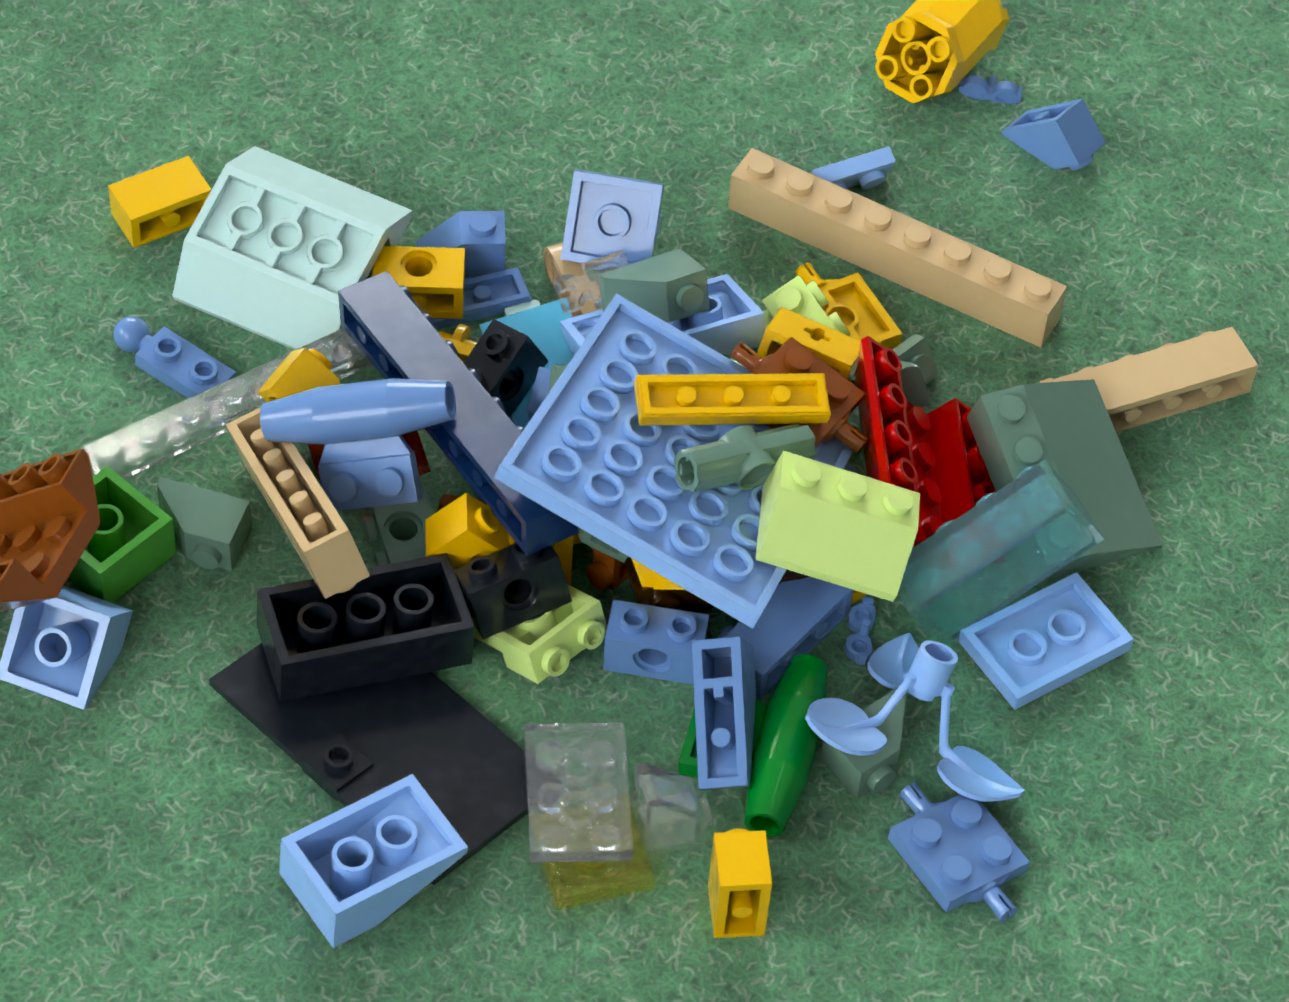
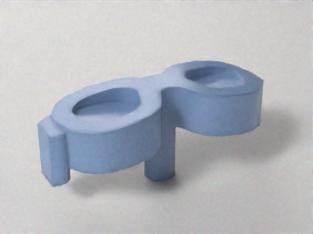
M971 75L966 78L964 77L960 81L958 92L979 100H988L996 103H1020L1023 87H1018L1015 83L1009 81H1001L996 84L997 78L995 76H990L987 83L984 78Z
M870 597L863 598L861 604L851 608L847 619V626L856 634H852L847 638L844 647L846 656L855 661L857 665L863 666L866 665L871 656L872 644L868 633L872 630L876 610L873 606L874 598Z

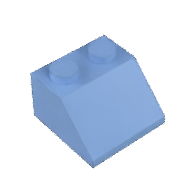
M66 586L62 587L56 598L16 608L0 661V679L85 710L122 651L133 610Z

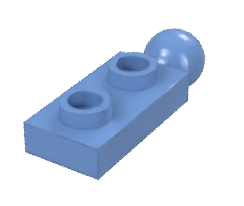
M128 316L121 319L114 328L113 337L116 345L123 351L137 352L135 354V366L207 409L236 381V371L165 326L152 337L145 321L135 316Z

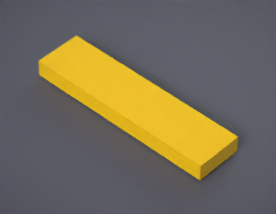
M824 373L636 375L634 381L639 426L828 423L831 416Z

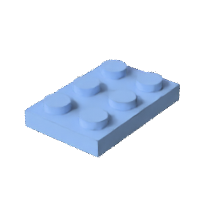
M1076 572L962 629L958 642L1012 708L1016 710L1130 651L1134 638Z

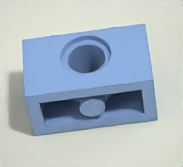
M613 600L605 636L603 670L694 684L692 641L707 639L709 615Z

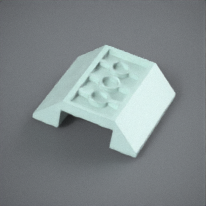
M254 146L225 165L186 235L172 297L178 302L291 349H315L323 354L333 365L349 337V334L340 323L338 290L366 280L383 246L398 245L413 216V211Z

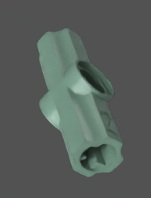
M797 423L761 432H755L750 425H741L726 432L717 442L679 450L673 460L676 469L675 479L683 491L689 489L693 493L736 483L741 490H751L766 482L783 451L814 460L817 456L815 449L816 437L808 425L800 426Z

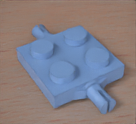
M912 783L911 786L907 785L901 791L900 797L904 799L915 815L892 826L887 839L942 909L947 913L965 903L984 900L1001 923L1006 921L1007 918L1013 917L1017 913L1018 908L1012 904L1001 889L1006 882L1027 871L1030 861L981 801L959 794L945 802L931 803L917 783Z

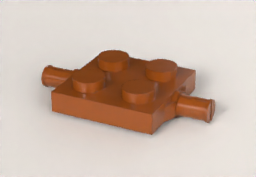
M790 337L775 353L764 358L744 344L743 341L733 349L730 358L737 361L750 371L751 374L824 373L831 412L828 423L799 424L800 426L808 425L816 437L815 449L821 444L836 438L857 455L867 444L869 438L847 423L850 414L860 404L865 393L793 337ZM766 424V425L769 426L771 429H774V428L783 427V426L792 425V424Z

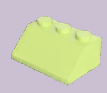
M783 451L762 487L755 560L893 602L897 597L918 532L920 493Z

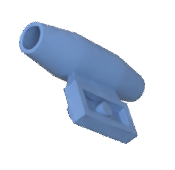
M388 378L323 386L262 404L260 424L262 433L267 441L325 444L318 470L321 487L336 511L418 502L423 496L415 451H412L402 435L453 420L456 415V399L453 386L449 381Z

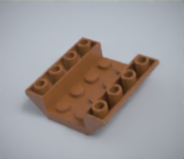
M83 448L62 455L56 453L47 460L34 464L25 463L15 470L3 474L0 473V613L56 598L99 527L100 517L90 456Z

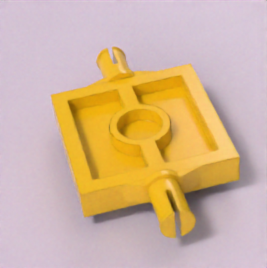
M806 263L805 266L802 264L797 268L796 276L799 275L806 285L813 280L829 302L822 309L827 316L836 311L851 333L848 336L859 341L866 336H870L882 346L894 348L901 344L902 332L859 273L841 279L822 280L811 263Z

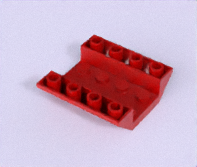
M866 336L860 343L855 386L865 393L858 405L861 434L869 438L863 448L867 477L920 493L918 532L911 554L929 566L1005 565L1007 563L1004 546L1006 534L1000 522L998 510L1000 501L966 418L971 408L956 397L928 414L921 407L912 405L906 400L903 393L900 376L902 364L898 355L891 348L884 347L870 336Z

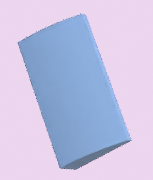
M728 274L707 279L709 310L668 323L718 353L727 356L731 354L741 341L751 349L759 347L765 332L764 312ZM603 309L560 321L561 331L573 356L603 314Z

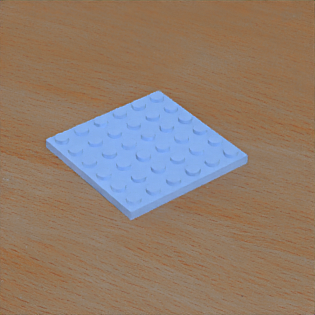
M616 293L500 464L494 478L753 629L787 570L755 560L762 487L764 483L751 490H741L736 483L694 493L689 489L683 491L675 479L676 469L673 460L679 450L717 442L726 432L741 425H750L755 432L770 430L771 428L766 424L639 426L634 390L636 375L751 374V372ZM834 438L821 444L816 449L817 456L814 460L843 469L853 451Z

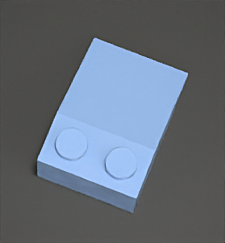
M411 774L282 838L279 874L332 948H335L378 926L463 857L468 851V846L415 776Z

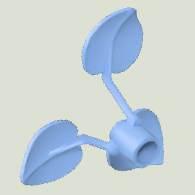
M907 633L883 644L871 655L867 664L870 674L882 685L891 689L898 688L876 716L868 718L867 714L853 703L831 697L814 701L809 706L804 718L810 728L832 747L852 755L868 756L880 752L885 747L887 738L876 727H879L886 720L906 692L922 701H933L935 697L941 696L939 754L944 759L939 761L937 772L942 780L957 793L978 801L992 802L1020 797L1025 791L1016 781L982 753L966 746L950 748V705L955 687L948 683L958 661V656L950 647L937 641H924L918 647L911 633Z

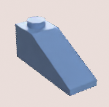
M741 636L692 641L699 790L750 787L756 706L754 647Z

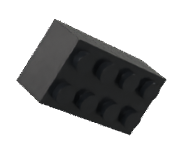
M448 553L367 568L369 577L357 582L352 589L343 593H336L326 599L314 579L257 589V629L280 702L472 664L475 626Z

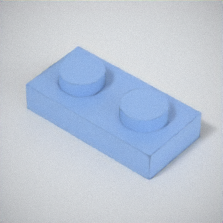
M888 146L814 169L810 173L845 189L859 184L862 189H870L886 180L885 176L896 160Z

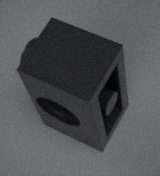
M495 319L492 320L464 361L468 369L473 368L478 373L483 387L491 397L496 396L500 399L509 418H511L535 382L539 366L545 367L548 363V359L529 336Z
M514 542V544L486 556L476 557L468 564L454 569L473 624L483 640L572 602L559 556L552 546L526 556L518 544Z

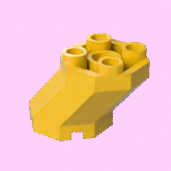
M916 0L899 19L888 23L875 52L877 59L875 68L878 77L883 80L886 89L912 104L951 92L987 52L997 48L1010 19L1007 8L1002 7L1000 0Z

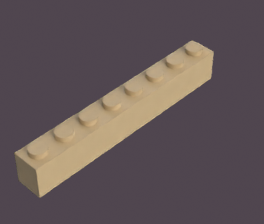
M751 148L731 174L729 209L1040 348L1060 320L1067 286L754 148Z

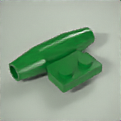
M800 654L792 657L768 704L765 705L756 699L750 787H747L744 823L750 831L766 830V837H777L784 832L807 786L820 737L804 719L809 706L814 701L826 698L828 667L821 659L815 656ZM695 708L678 761L679 775L698 777Z

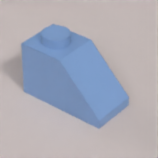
M1083 99L1027 110L1001 131L1003 136L1053 169L1069 167L1071 171L1078 170L1092 162L1094 159L1092 154L1106 143Z
M459 211L417 240L416 247L465 248V278L505 270L506 250L505 212Z

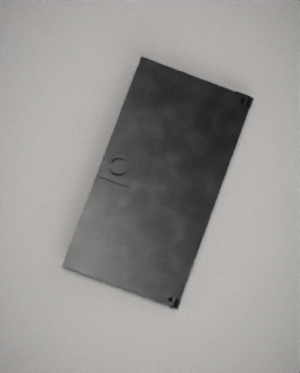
M261 643L209 679V685L301 766L302 771L334 800H339L345 807L413 774L468 846L467 853L431 882L433 885L446 877L539 804L547 800L562 786L561 781L433 672L280 702Z

